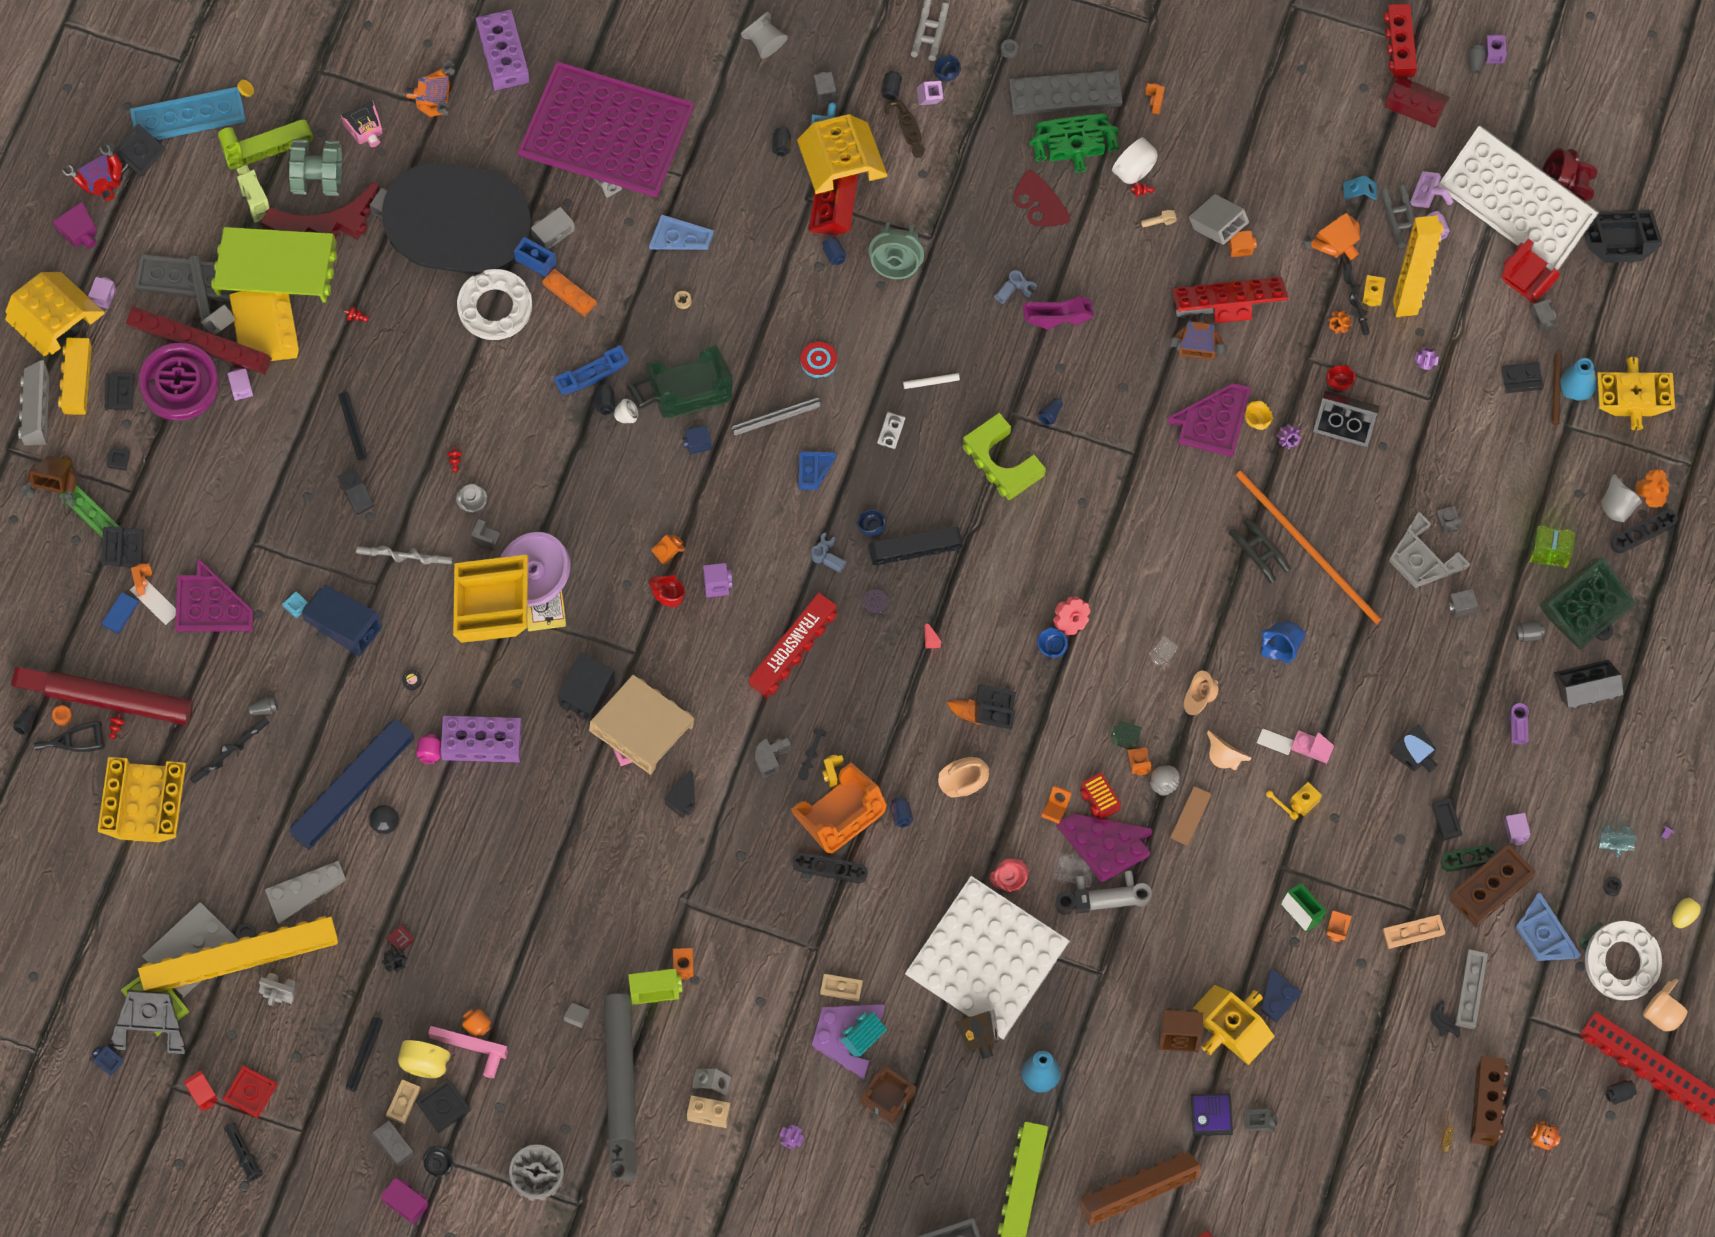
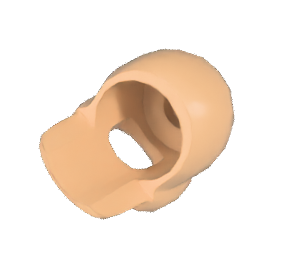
M1676 978L1667 982L1664 988L1651 999L1643 1011V1016L1663 1031L1677 1029L1683 1023L1688 1012L1685 1007L1669 996V993L1679 981Z

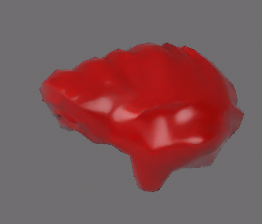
M676 575L654 576L650 578L648 583L657 601L668 607L682 605L686 591L682 583L677 580Z

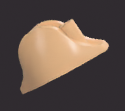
M1211 731L1207 732L1211 743L1209 756L1217 767H1230L1236 770L1241 761L1251 760L1252 757L1229 745Z

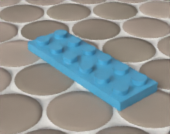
M237 87L130 109L133 127L140 124L156 140L246 122L241 95Z

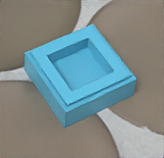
M295 592L282 605L295 618H298L303 613V608L308 602L298 592Z

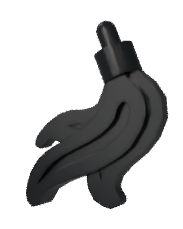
M1442 1000L1431 1013L1430 1020L1439 1029V1036H1444L1448 1031L1459 1038L1460 1031L1454 1025L1456 1020L1451 1017H1445L1442 1013L1444 1010V1001Z

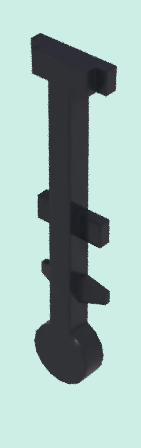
M814 728L813 733H816L817 736L811 751H807L805 754L808 756L807 762H802V765L805 767L799 772L801 780L808 779V768L814 767L810 763L812 758L816 759L818 756L814 753L821 735L826 737L827 733L825 731Z

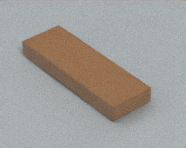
M1195 786L1193 787L1170 839L1189 846L1211 798V793Z

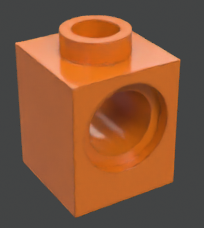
M1251 230L1238 232L1228 241L1230 257L1253 255V250L1257 247L1256 238L1252 237Z
M693 948L673 949V969H676L677 975H681V980L694 977ZM682 961H685L689 964L685 968H681L678 966V964Z

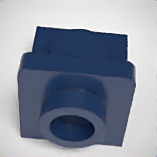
M107 1045L97 1046L91 1053L93 1057L90 1061L95 1063L109 1076H112L124 1062Z

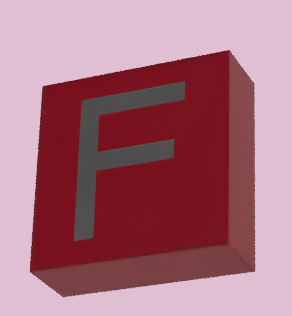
M402 925L386 937L396 950L400 948L402 951L415 941Z

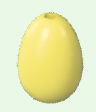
M1690 897L1681 900L1673 912V925L1677 928H1684L1693 923L1700 914V905Z

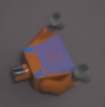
M1202 314L1196 316L1195 322H1188L1186 327H1182L1171 338L1169 344L1170 349L1171 347L1177 348L1179 356L1214 360L1215 352L1216 356L1219 353L1227 356V345L1224 344L1219 332L1215 331L1214 325L1207 324V316Z

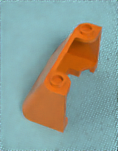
M849 763L841 769L838 776L840 784L811 806L807 801H801L791 808L793 815L827 853L837 851L882 816L886 810V803L878 785L853 763Z

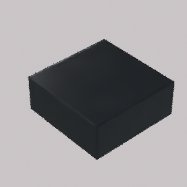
M111 448L107 467L126 471L130 451Z

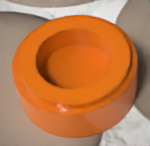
M60 705L52 711V718L57 725L64 726L72 720V713L67 706Z

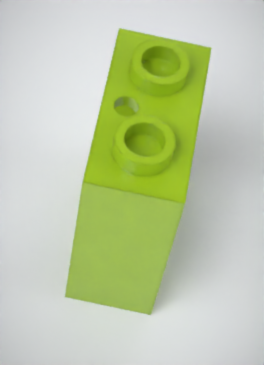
M676 969L628 974L632 1005L679 999V993L682 992L681 975L676 974Z

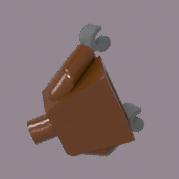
M64 455L62 458L48 456L40 463L33 465L29 470L26 480L27 484L20 488L21 494L25 497L27 493L28 498H33L35 492L32 487L59 493L66 491L67 493L62 496V502L66 506V502L70 500L71 507H74L75 500L72 497V493L75 492L77 478L72 459L67 455Z

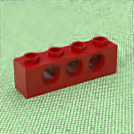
M1410 4L1388 5L1387 12H1384V23L1388 25L1385 35L1386 39H1389L1387 54L1391 55L1389 71H1392L1393 78H1398L1399 76L1402 78L1415 77L1417 64Z

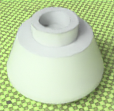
M623 399L615 407L614 416L621 423H635L638 418V410L631 400Z

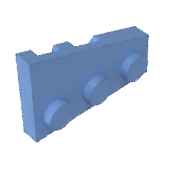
M661 214L649 249L708 250L714 236V230Z

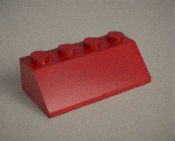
M848 158L842 159V161H848V160H849ZM858 174L833 179L834 190L818 194L814 191L809 225L810 232L840 235L850 231Z

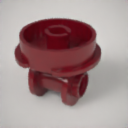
M1555 149L1546 159L1542 171L1584 202L1593 199L1594 190L1589 187V182L1597 177V169L1589 163L1578 162L1579 154L1574 149Z

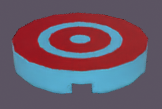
M825 342L810 343L801 353V367L807 375L814 378L829 376L837 366L836 351Z

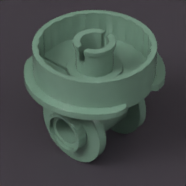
M886 222L885 228H881L880 233L870 242L869 256L871 264L884 277L891 279L910 277L917 271L924 259V248L918 240V232H914L915 225L910 224L909 230L890 229L891 223Z

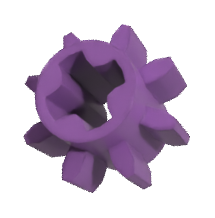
M1422 347L1420 352L1416 351L1415 360L1418 363V367L1430 370L1434 365H1437L1439 356L1435 353L1436 350Z
M1290 424L1281 427L1279 434L1276 435L1280 439L1278 443L1282 447L1286 446L1288 449L1295 445L1297 446L1299 439H1301V436L1298 434L1300 430L1297 427H1292Z
M791 1124L788 1125V1128L782 1127L779 1138L782 1139L781 1144L789 1149H794L796 1145L800 1147L804 1140V1136L801 1135L802 1130Z

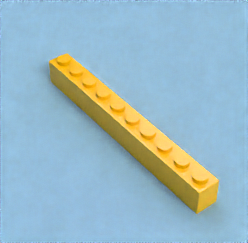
M1438 215L1414 219L1393 297L1396 317L1418 315L1419 309L1422 308L1424 292L1427 291L1426 284L1429 283L1431 267L1434 266L1433 259H1436L1438 242H1441V234L1443 233V224L1439 222Z
M322 916L310 923L303 921L297 923L295 927L288 928L285 926L278 928L276 932L259 933L257 937H243L235 943L224 942L219 947L212 949L211 947H206L194 954L187 952L180 955L179 958L173 959L169 957L162 959L160 963H146L141 968H138L143 991L161 992L338 944V939L332 917Z

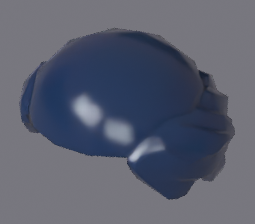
M953 55L941 56L936 61V64H934V74L941 81L948 82L954 80L961 72V64Z

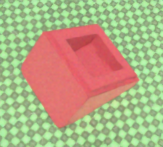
M925 624L926 649L940 648L941 640L931 626Z

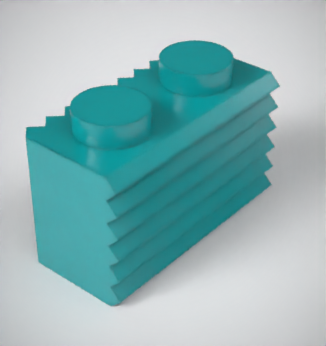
M874 1012L861 1013L855 1019L857 1022L853 1026L849 1025L842 1032L844 1035L840 1037V1040L854 1057L861 1056L887 1031L885 1025L882 1024Z

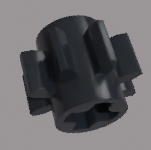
M391 948L386 953H383L384 960L381 962L385 965V969L388 972L394 970L398 973V971L405 968V961L408 958L400 948L397 951Z

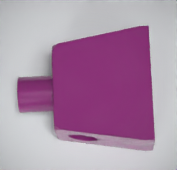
M82 202L53 221L55 230L74 247L84 244L87 249H91L96 245L93 237L97 234V231Z

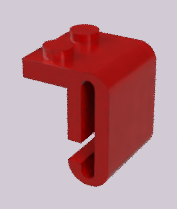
M1528 238L1525 243L1521 242L1515 249L1516 253L1513 256L1509 255L1505 260L1502 279L1529 301L1537 303L1558 280L1560 274L1555 268L1552 271L1546 268L1548 263L1532 252L1534 242Z

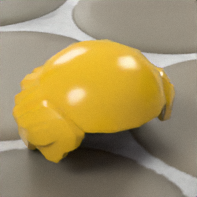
M1252 401L1247 404L1244 413L1247 424L1258 430L1266 429L1273 419L1272 412L1267 407V404L1263 401Z

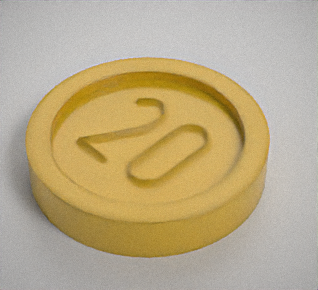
M247 80L238 82L237 88L242 95L251 97L254 94V88Z

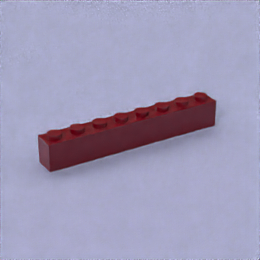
M132 306L125 323L133 329L172 343H187L197 346L209 356L262 375H266L272 360L264 352Z

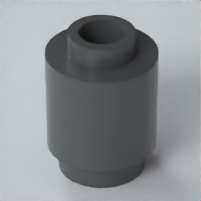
M1539 621L1520 623V625L1515 626L1517 641L1541 640L1542 636L1545 635L1543 624L1540 625Z

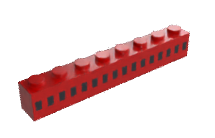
M1594 1013L1580 1035L1587 1044L1595 1045L1602 1054L1613 1057L1620 1066L1630 1068L1637 1077L1645 1078L1652 1087L1657 1090H1663L1670 1099L1681 1102L1687 1110L1698 1113L1705 1122L1715 1125V1090L1599 1013Z

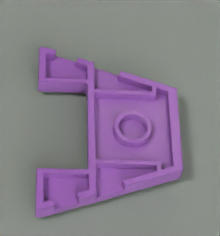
M885 1005L823 1007L812 1047L830 1059L837 1061L847 1070H851L861 1079H865L869 1060L850 1056V1051L842 1043L840 1037L844 1035L842 1033L843 1030L849 1025L853 1026L857 1022L855 1019L863 1012H874L881 1021Z

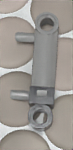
M1130 870L1125 871L1126 887L1088 891V889H1085L1084 877L1077 876V890H1074V894L1068 891L1061 892L1056 898L1055 908L1060 914L1067 915L1074 908L1076 914L1088 913L1090 910L1133 905L1142 907L1149 903L1152 891L1145 883H1139L1134 886L1133 874ZM1143 891L1147 897L1143 899L1138 898L1136 893ZM1063 899L1069 900L1071 905L1068 907H1064L1061 905L1060 901Z

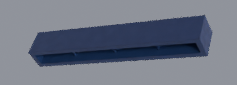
M397 719L392 723H387L383 728V732L371 740L370 746L358 754L357 760L353 764L350 763L343 771L344 773L332 781L330 788L318 796L317 802L313 806L307 807L301 819H297L292 823L289 830L291 837L309 851L414 740L413 733Z

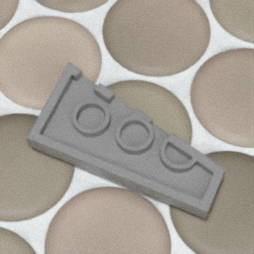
M336 861L265 889L278 925L284 924L287 919L297 915L307 905H311L320 896L327 894L346 881L339 861Z

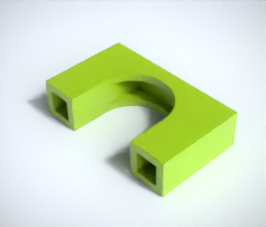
M998 413L963 437L962 447L966 454H971L974 458L976 466L985 471L987 479L991 483H995L999 494L1011 500L1044 477L1046 468L1035 455L1013 468L999 467L991 460L989 456L990 449L1010 435L1011 426Z

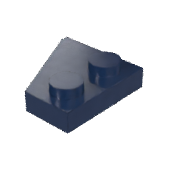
M1271 969L1261 1011L1277 1023L1302 992L1275 970Z

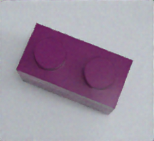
M395 1178L380 1196L381 1200L414 1225L428 1207L427 1197L420 1191L414 1192L410 1189L411 1185L404 1179L399 1181Z

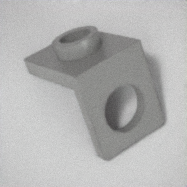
M696 1069L692 1088L713 1089L722 1095H727L731 1077L717 1069ZM721 1077L724 1079V1087L722 1089L718 1084Z

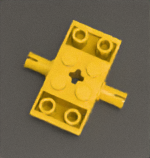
M1629 357L1626 359L1628 373L1597 372L1599 409L1614 416H1631V429L1635 430V427H1637V430L1643 429L1642 416H1655L1675 409L1673 373H1639V359L1634 357L1633 361V357Z
M1214 985L1193 1007V1009L1203 1012V1027L1212 1034L1210 1039L1201 1047L1204 1052L1207 1050V1054L1211 1056L1222 1043L1249 1065L1275 1037L1263 1019L1252 1010L1263 999L1260 994L1256 995L1257 991L1253 990L1243 1002L1231 991ZM1233 1020L1236 1022L1235 1024L1229 1023V1021L1232 1022Z

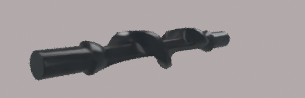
M1344 252L1340 256L1345 271L1343 275L1344 281L1351 285L1352 288L1349 301L1351 305L1358 309V321L1362 334L1368 335L1370 333L1367 324L1368 319L1366 318L1368 311L1361 306L1357 294V289L1362 285L1354 283L1351 272L1352 265Z
M264 717L249 730L243 732L242 738L236 743L223 745L220 748L219 757L207 766L201 767L197 773L190 777L192 783H197L205 775H208L211 770L223 767L224 759L234 750L242 751L245 742L269 724L267 718Z

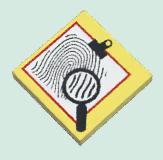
M562 590L553 599L544 604L528 606V631L566 627Z

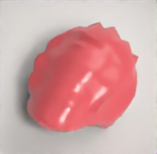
M1005 859L998 865L996 871L990 873V883L998 890L1001 889L1007 892L1019 890L1026 883L1030 869L1027 868L1026 863H1023L1022 860Z

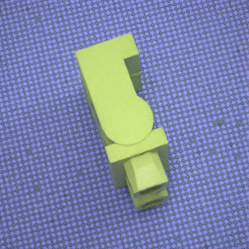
M245 165L237 169L239 174L237 180L241 194L248 203L251 217L254 223L262 220L269 209V204L258 182L255 171H250L248 166Z

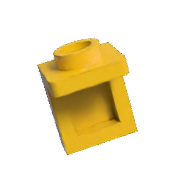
M831 755L824 760L825 770L822 771L824 781H828L829 787L837 786V776L834 767L843 765L842 755Z

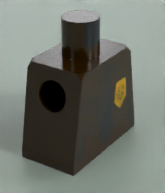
M994 1009L955 1022L969 1051L979 1048L982 1059L993 1056L990 1044L999 1041Z

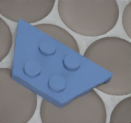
M1538 893L1516 926L1518 933L1537 961L1580 958L1581 954L1541 893Z

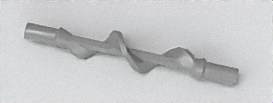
M357 546L356 554L392 556L396 562H402L407 558L419 559L425 565L430 563L452 565V557L421 555L417 552L416 548H411L408 553L394 552L387 546H380L378 548Z

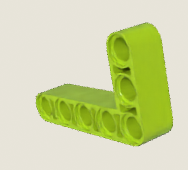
M299 120L240 142L236 137L234 129L231 127L224 128L218 133L222 153L229 169H236L290 150L293 139H304L310 142L314 138L307 120Z

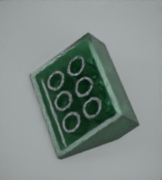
M1602 557L1590 561L1542 601L1539 606L1548 619L1580 650L1629 610L1636 602Z

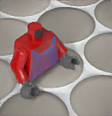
M112 143L106 144L109 150L102 145L100 151L104 155L77 169L78 173L75 172V166L71 163L68 166L72 169V172H68L66 168H63V173L67 176L71 175L72 180L81 189L89 194L103 196L104 201L113 200L115 198L113 189L121 184L120 178L123 166L116 153L112 152L114 149Z

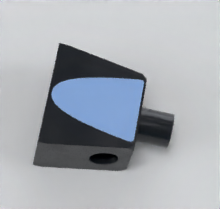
M1419 724L1391 748L1390 754L1414 772L1423 766L1431 773L1438 766L1432 759L1436 748Z

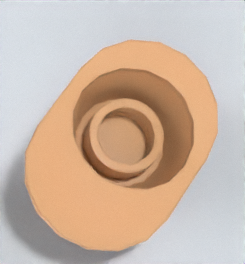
M1202 670L1194 675L1186 693L1184 709L1189 715L1199 714L1206 704L1214 701L1218 695V681L1212 679L1207 671Z

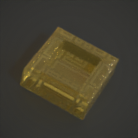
M1447 1126L1445 1128L1441 1151L1449 1152L1454 1132L1453 1127Z

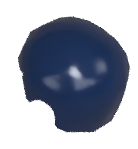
M870 509L860 514L856 524L865 536L876 537L884 531L886 518L882 512Z

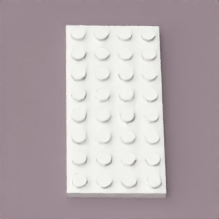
M1478 126L1438 184V187L1446 188L1453 199L1517 246L1521 242L1525 243L1528 238L1533 241L1532 252L1548 263L1546 267L1551 271L1554 268L1557 271L1599 213L1482 126Z

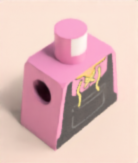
M373 101L341 115L344 127L358 144L368 142L370 147H376L380 144L378 136L382 134V128Z

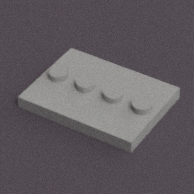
M200 902L142 957L147 963L156 964L165 958H179L180 955L187 952L194 954L206 947H211V949L219 947L224 942H238V939ZM201 981L174 989L184 998Z

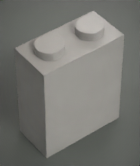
M1216 194L1189 216L1195 231L1222 245L1249 223L1243 208Z

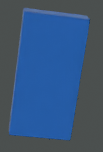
M121 592L103 620L102 626L120 634L139 604L138 600Z

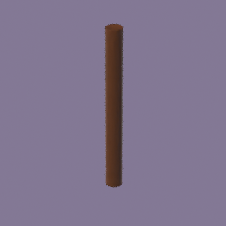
M1555 354L1553 425H1558L1560 421L1562 354Z

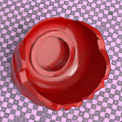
M1346 365L1331 367L1326 373V383L1338 391L1349 389L1356 379L1355 373Z

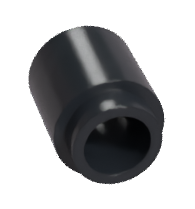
M890 71L884 75L881 88L883 98L895 100L899 95L902 77L898 72Z
M777 128L773 133L772 152L780 157L786 156V154L790 153L791 134L786 128Z
M600 386L597 388L596 409L602 415H609L615 410L614 391L610 386Z
M1623 1080L1607 1086V1091H1605L1607 1100L1614 1105L1630 1100L1637 1094L1636 1087L1631 1080Z

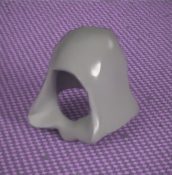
M1613 474L1606 494L1601 500V505L1609 518L1614 521L1625 522L1642 503V500L1634 491L1623 484L1622 478H1618Z

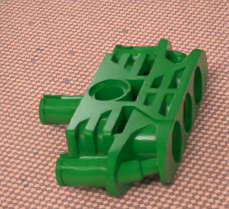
M1106 114L1054 119L1039 122L1035 125L1036 133L1030 140L1029 145L1034 148L1036 161L1040 162V155L1042 161L1047 159L1044 145H1047L1051 162L1073 159L1075 172L1079 173V169H1081L1082 173L1086 171L1084 157L1104 154L1105 144L1103 137H1106L1108 151L1113 152V147L1114 151L1119 150L1117 134L1120 131L1107 121L1108 116Z

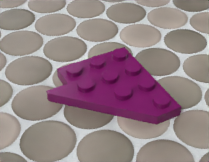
M1232 383L1168 417L1167 423L1182 427L1178 444L1233 457L1251 387Z
M197 560V575H178L176 632L253 631V610L201 560Z
M1071 814L1062 819L1056 826L1101 882L1106 881L1150 855V851L1141 841L1151 835L1152 830L1150 828L1078 814Z

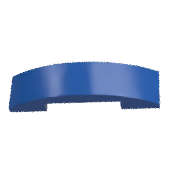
M621 345L605 352L603 357L573 372L568 370L553 379L561 395L597 383L619 370L629 360Z

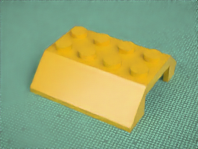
M40 272L11 295L5 311L7 313L5 320L12 327H15L43 356H47L49 352L53 355L61 348L56 339L82 318L91 325L105 313L62 272Z

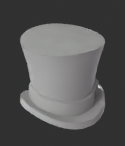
M769 12L756 19L740 34L744 39L753 41L762 59L769 57L781 48L788 38L772 25Z

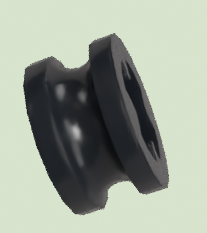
M1609 877L1605 880L1603 889L1607 895L1616 896L1620 893L1622 883L1617 877ZM1610 882H1612L1613 885H1617L1615 890H1613L1612 888H1608Z

